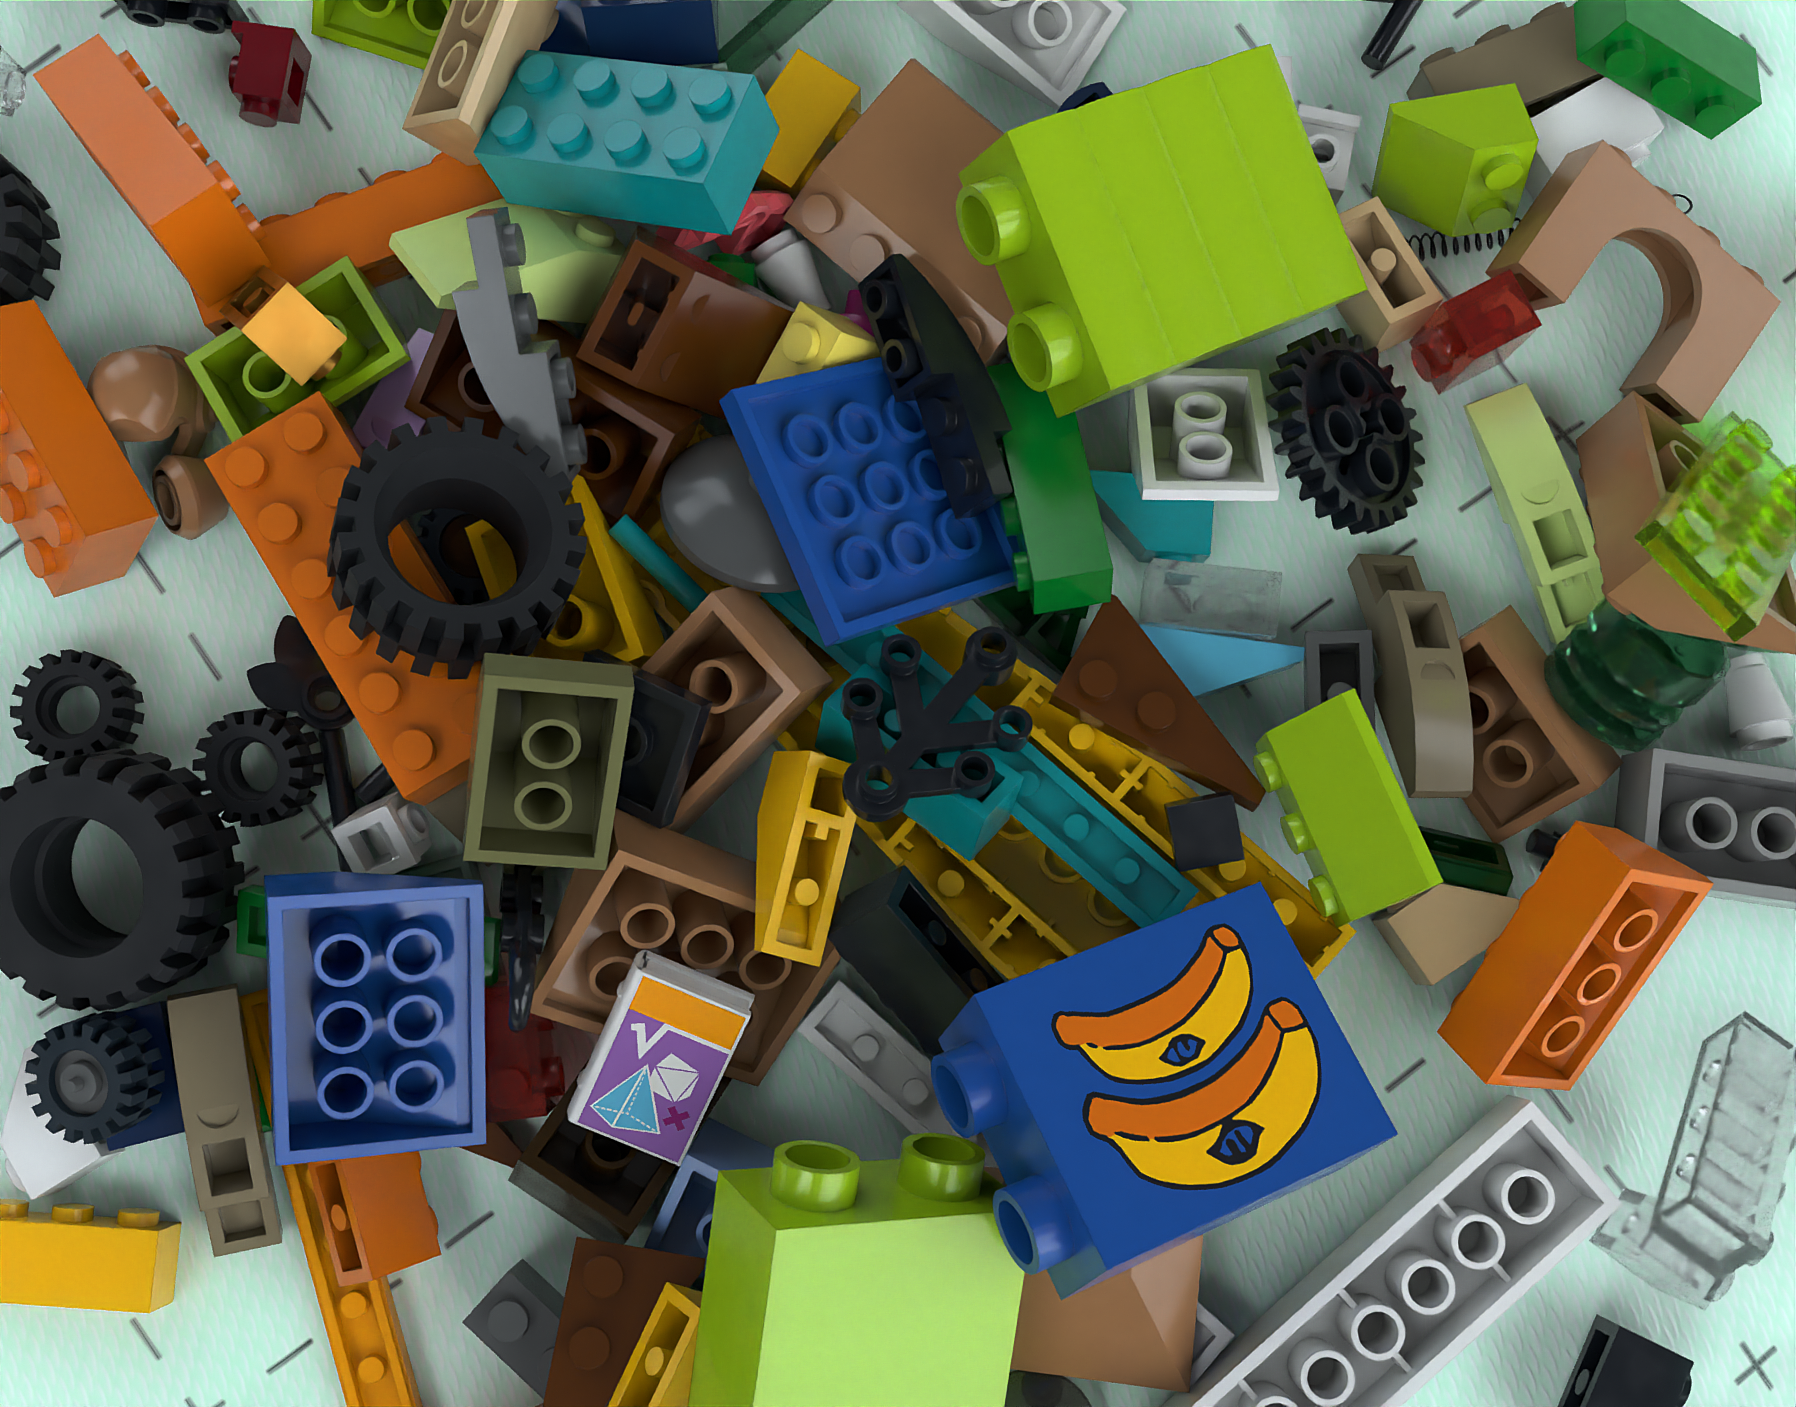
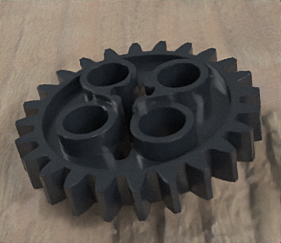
M1326 327L1288 344V351L1278 355L1275 359L1280 370L1269 374L1268 377L1278 392L1266 396V402L1278 412V418L1269 421L1268 427L1280 433L1283 440L1282 443L1274 448L1275 454L1288 456L1291 462L1285 472V477L1287 479L1299 477L1302 482L1299 499L1304 501L1314 497L1316 499L1315 516L1320 519L1331 515L1332 526L1335 530L1348 526L1351 535L1365 531L1369 534L1395 525L1394 522L1408 516L1406 508L1417 504V498L1412 490L1422 487L1424 483L1419 474L1414 470V468L1425 464V459L1422 455L1414 450V443L1423 440V436L1418 431L1411 429L1409 421L1417 413L1415 409L1404 408L1402 399L1407 391L1405 385L1394 387L1391 382L1394 367L1390 364L1381 368L1378 365V349L1372 347L1364 351L1361 335L1357 334L1347 338L1344 328L1330 332Z

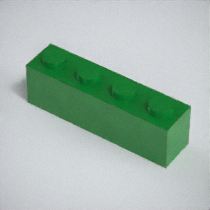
M1013 362L986 366L1012 427L1010 432L996 442L1013 492L1008 497L1000 500L999 504L1004 534L1006 537L1016 535L1020 552L1011 553L1017 592L1029 591L1034 615L1111 602L1113 565L1076 413L1072 412L1057 418L1046 390L1038 392L1031 389L1022 380Z

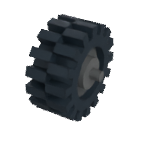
M104 1011L99 1014L95 1012L48 1030L44 1033L46 1038L36 1041L31 1051L39 1057L26 1062L25 1073L37 1075V1080L25 1084L27 1096L39 1094L41 1103L31 1108L36 1117L47 1113L51 1115L52 1118L45 1125V1128L52 1134L66 1129L63 1138L65 1141L75 1143L83 1139L84 1144L96 1143L145 1120L153 1112L149 1107L159 1103L163 1092L151 1087L165 1081V1070H153L152 1062L161 1059L162 1055L159 1047L147 1051L144 1043L152 1038V1035L146 1028L132 1033L131 1030L136 1020L128 1015L116 1019L117 1012Z

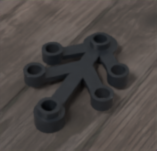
M988 626L974 632L966 642L962 666L925 709L916 673L922 654L920 644L913 637L905 634H895L884 641L879 665L882 672L889 677L901 735L886 755L876 720L880 714L883 700L881 687L875 681L868 678H855L844 686L840 708L843 716L850 721L857 760L847 768L844 774L842 793L847 805L859 818L869 822L887 821L901 813L910 798L960 794L967 798L982 797L991 788L995 775V765L988 755L974 750L998 748L1005 752H1016L1026 746L1033 722L1029 713L1019 706L1006 705L999 708L994 713L992 720L951 723L981 686H998L1005 683L1011 677L1017 660L1018 649L1015 641L1007 631L999 627ZM983 648L994 649L999 653L992 654L985 651ZM893 653H903L911 660L899 662L890 655ZM856 696H864L870 699L872 704L859 706L853 703L851 699ZM1005 723L1013 724L1021 732L1010 734L1005 732L1000 725ZM973 750L959 755L954 767L912 769L924 754ZM975 769L982 773L984 778L981 780H971L962 771ZM872 780L881 781L889 787L883 790H876L871 788L866 782Z

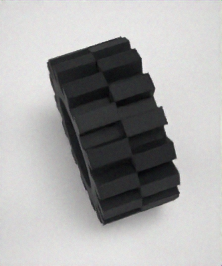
M72 649L60 650L61 657L49 653L39 658L43 665L41 669L28 666L22 673V675L31 680L27 687L15 684L12 695L22 697L21 706H10V717L20 719L22 724L14 727L13 730L17 738L29 741L24 747L31 754L42 756L44 761L50 762L93 752L121 749L120 746L123 742L133 745L139 736L130 730L133 723L143 724L145 714L135 711V704L144 703L142 692L132 689L131 686L137 683L130 673L120 670L122 668L121 665L86 651L80 653ZM77 686H88L95 692L100 703L98 718L88 730L78 734H70L58 722V703L63 694L69 689Z
M267 708L232 712L224 715V720L213 722L206 729L212 735L211 737L199 738L195 749L205 752L206 757L194 759L192 771H205L206 780L201 781L202 783L197 790L200 793L205 791L215 793L225 807V811L220 817L221 820L229 824L241 821L240 827L264 826L294 817L303 812L301 806L311 804L317 794L311 791L310 788L322 785L324 774L313 772L314 765L324 763L323 752L311 753L309 746L319 740L314 731L307 733L300 731L306 723L299 716L286 718L288 712L273 709L267 710ZM253 742L268 746L276 758L278 767L277 779L274 785L267 791H258L250 787L242 773L241 758L243 751Z

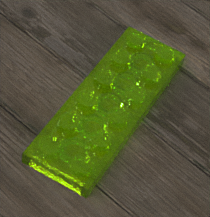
M1731 411L1712 427L1634 538L1734 642H1737L1759 625L1796 551V465L1791 464L1787 467L1771 450L1773 442L1758 423L1749 418L1742 421L1734 411Z

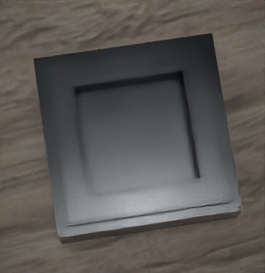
M1230 791L1164 803L1175 868L1178 872L1245 860L1234 796Z

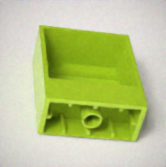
M1271 44L1255 47L1211 64L1185 70L1142 87L1125 90L1076 109L1052 114L1006 131L958 174L963 188L957 196L956 216L962 239L971 255L980 264L985 266L995 264L1015 313L1009 320L1007 327V342L1013 364L1022 380L1031 389L1038 392L1046 390L1057 418L1303 322L1368 290Z

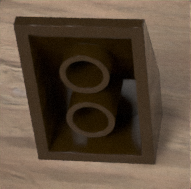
M587 1061L586 1064L583 1066V1068L581 1069V1071L586 1068L588 1061ZM578 1074L518 1159L508 1181L594 1239L624 1245L675 1169L676 1164L570 1122L567 1109L578 1086ZM722 1076L693 1139L730 1084L732 1078Z

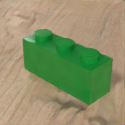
M1578 0L1573 4L1578 61L1710 140L1762 104L1756 48L1680 0Z

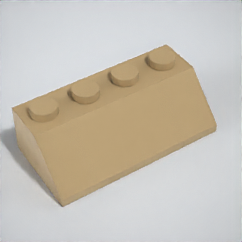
M452 0L402 129L467 166L481 164L473 152L526 51H539L541 43L545 42L554 31L559 17V12L555 8L558 0Z

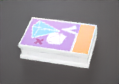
M641 950L636 954L626 979L620 982L617 989V999L586 1068L579 1073L577 1078L578 1086L567 1109L568 1120L576 1125L680 1166L751 1017L749 1009L755 995L648 950Z

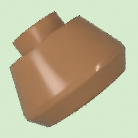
M174 454L163 457L152 474L153 494L159 514L166 527L173 534L188 540L197 539L227 517L230 504L204 462V459Z

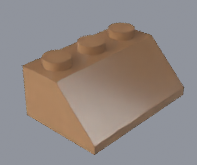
M1511 604L1459 637L1469 688L1474 752L1473 791L1467 798L1462 799L1491 841L1497 844L1599 789L1624 763Z

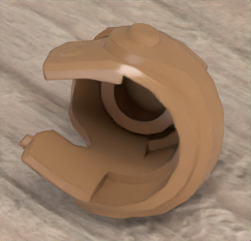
M145 345L112 352L98 361L90 375L86 390L129 464L130 460L123 441H162L170 437L178 426L179 433L171 449V454L197 458L207 434L212 432L215 428V423L219 421L186 364L184 358L188 355L183 351L167 346Z

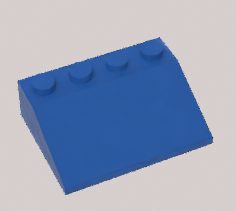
M340 871L264 875L271 1119L275 1165L486 1144L484 889L482 880Z

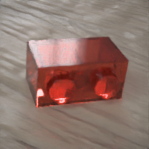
M1511 269L1442 303L1409 341L1413 348L1411 350V359L1419 376L1426 382L1431 381L1438 395L1503 363L1542 324Z

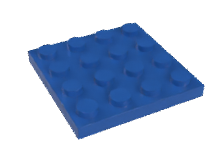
M881 357L731 389L719 400L825 647L1015 585L1011 553L1020 552L1016 535L1006 537L1004 534L999 502L976 517L955 519L947 492L943 487L942 477L927 432L922 423L917 402H896L888 376L883 369Z

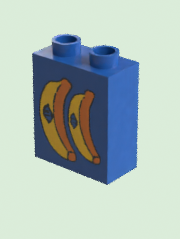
M1261 881L974 994L938 1039L944 1052L934 1056L931 1061L933 1088L947 1121L963 1138H970L979 1133L983 1134L1007 1186L994 1193L993 1211L1000 1236L1015 1263L1029 1275H1035L1047 1269L1061 1301L1326 1177L1398 1135Z

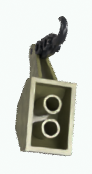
M484 653L477 684L471 737L463 837V861L503 863L499 898V913H502L499 952L508 953V1026L514 1033H520L527 1025L535 987L536 955H541L543 948L545 916L540 914L543 897V876L540 875L547 867L606 870L634 693L632 666Z

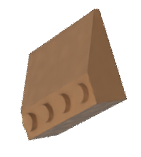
M910 59L816 167L783 219L858 283L891 254H903L948 305L970 338L985 367L1000 364L1008 354L1007 327L1009 320L1015 313L995 264L991 266L982 265L971 255L962 239L956 216L957 196L963 188L958 174L1004 133L916 59Z
M1633 390L1576 439L1581 465L1579 475L1585 485L1588 500L1586 511L1592 521L1596 541L1593 547L1600 561L1604 582L1601 589L1605 598L1618 612L1624 615L1633 613L1658 630L1796 655V579L1768 489Z
M615 810L606 870L574 868L537 964L530 1013L600 1035L617 999V989L620 982L626 979L636 954L641 950H648L755 995L749 1009L751 1017L723 1076L758 1087L836 967L841 956L828 938L826 939L820 967L755 951L756 862L666 828L659 829L632 815ZM838 894L835 902L830 927L842 904Z

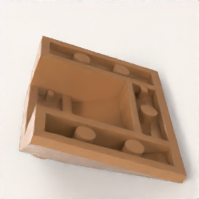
M984 1166L985 1171L1004 1186H1007L999 1168ZM1203 1234L1062 1301L1047 1269L1035 1275L1024 1273L1010 1369L1190 1393Z

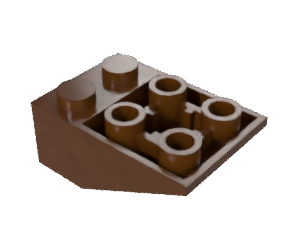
M637 225L579 339L576 357L638 389L727 421L719 400L731 389L756 383L795 309L646 228Z

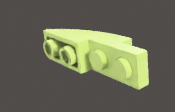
M1527 383L1519 384L1464 405L1463 408L1503 522L1510 524L1550 642L1560 644L1618 623L1614 608L1607 601L1601 589L1604 582L1600 570V561L1593 547L1596 541L1590 521L1556 440Z

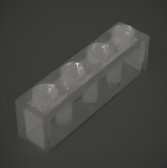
M1746 1011L1702 1041L1648 1228L1717 1280L1743 1265L1750 1267L1758 1264L1770 1251L1774 1242V1233L1771 1231L1776 1206L1786 1190V1183L1783 1181L1786 1162L1796 1145V1134L1794 1133L1796 1124V1047Z

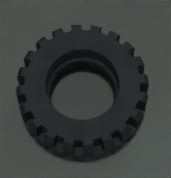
M111 749L52 760L49 764L32 767L17 775L12 786L0 789V970L10 980L19 976L26 980L22 988L27 993L42 1001L56 996L55 1003L61 1008L77 1011L90 1006L97 1011L117 1009L131 1002L136 1003L195 975L207 965L208 956L220 952L230 937L229 929L223 925L237 920L238 896L234 895V886L245 882L244 862H235L232 846L241 843L235 826L225 828L218 815L225 811L221 801L214 792L202 795L197 790L202 783L201 779L186 767L170 770L172 763L167 757L152 752L137 754L133 749ZM90 819L100 822L116 832L132 850L140 867L143 880V903L139 918L129 935L116 932L95 919L83 905L76 891L72 876V854L79 833Z

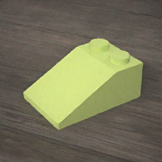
M504 198L391 234L388 246L436 307L456 310L452 291L467 281L477 280L466 218L483 209L508 207L510 223H518L524 236L526 262L525 265L518 266L523 293L530 292L533 295L538 319L584 324L588 323L626 249L615 236L616 231L608 224L602 222L597 216L510 204Z

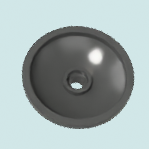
M724 434L706 438L682 451L669 466L660 492L661 518L669 537L680 552L703 572L738 588L764 593L801 590L734 435Z

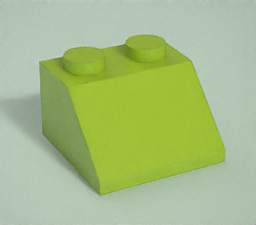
M1511 83L1389 104L1371 190L1372 197L1378 196L1384 207L1451 238L1477 233L1489 234L1501 229L1512 228L1539 141L1516 84Z

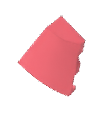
M775 189L751 191L731 236L661 225L655 234L684 250H689L714 240L723 253L738 256L756 249L768 239L779 234L787 223L783 217L794 200L788 193Z

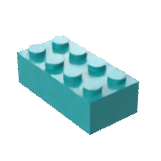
M527 50L473 153L506 202L510 204L731 236L780 128L753 74Z

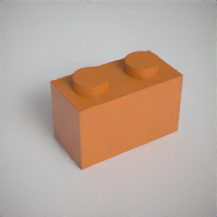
M419 1151L307 1163L339 1287L373 1281L442 1255L437 1239V1217L433 1209L428 1205L420 1176L421 1157Z

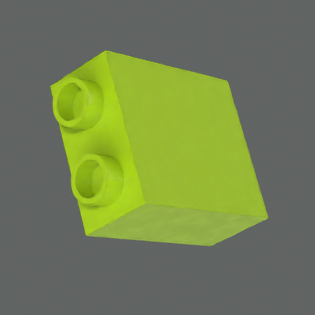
M918 1133L910 1135L902 1141L900 1159L861 1161L859 1156L853 1151L836 1144L814 1140H797L783 1143L775 1148L772 1167L719 1170L688 1407H1004L1025 1272L1009 1254L995 1221L993 1196L997 1190L1006 1186L984 1170L985 1151L976 1143L961 1137L941 1133Z

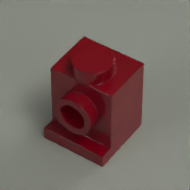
M233 20L231 33L241 47L239 56L235 55L231 59L228 79L232 93L241 104L239 117L250 124L261 127H275L277 121L299 124L311 64V53L294 28Z

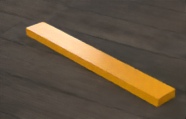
M266 988L240 996L250 1051L272 1128L268 989ZM307 1163L282 1165L347 1407H423L387 1275L373 1281L339 1287Z

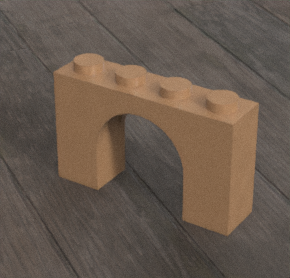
M1601 140L1567 153L1485 273L1529 312L1565 303L1599 252L1611 239L1623 241L1637 248L1651 262L1660 279L1663 292V314L1655 337L1619 390L1625 396L1634 390L1680 425L1699 423L1764 329L1781 301L1764 286V281L1757 272L1739 264L1720 246V240L1713 232L1698 226L1676 206V201L1669 192L1654 186L1632 166L1631 159L1624 151Z

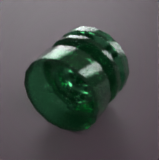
M1603 596L1586 617L1587 622L1576 624L1565 640L1560 641L1550 651L1544 661V675L1555 700L1573 721L1593 737L1615 748L1638 752L1650 748L1661 738L1665 729L1671 728L1678 722L1685 707L1696 705L1726 676L1731 664L1728 649L1723 641L1655 629L1633 613L1624 615L1618 612Z

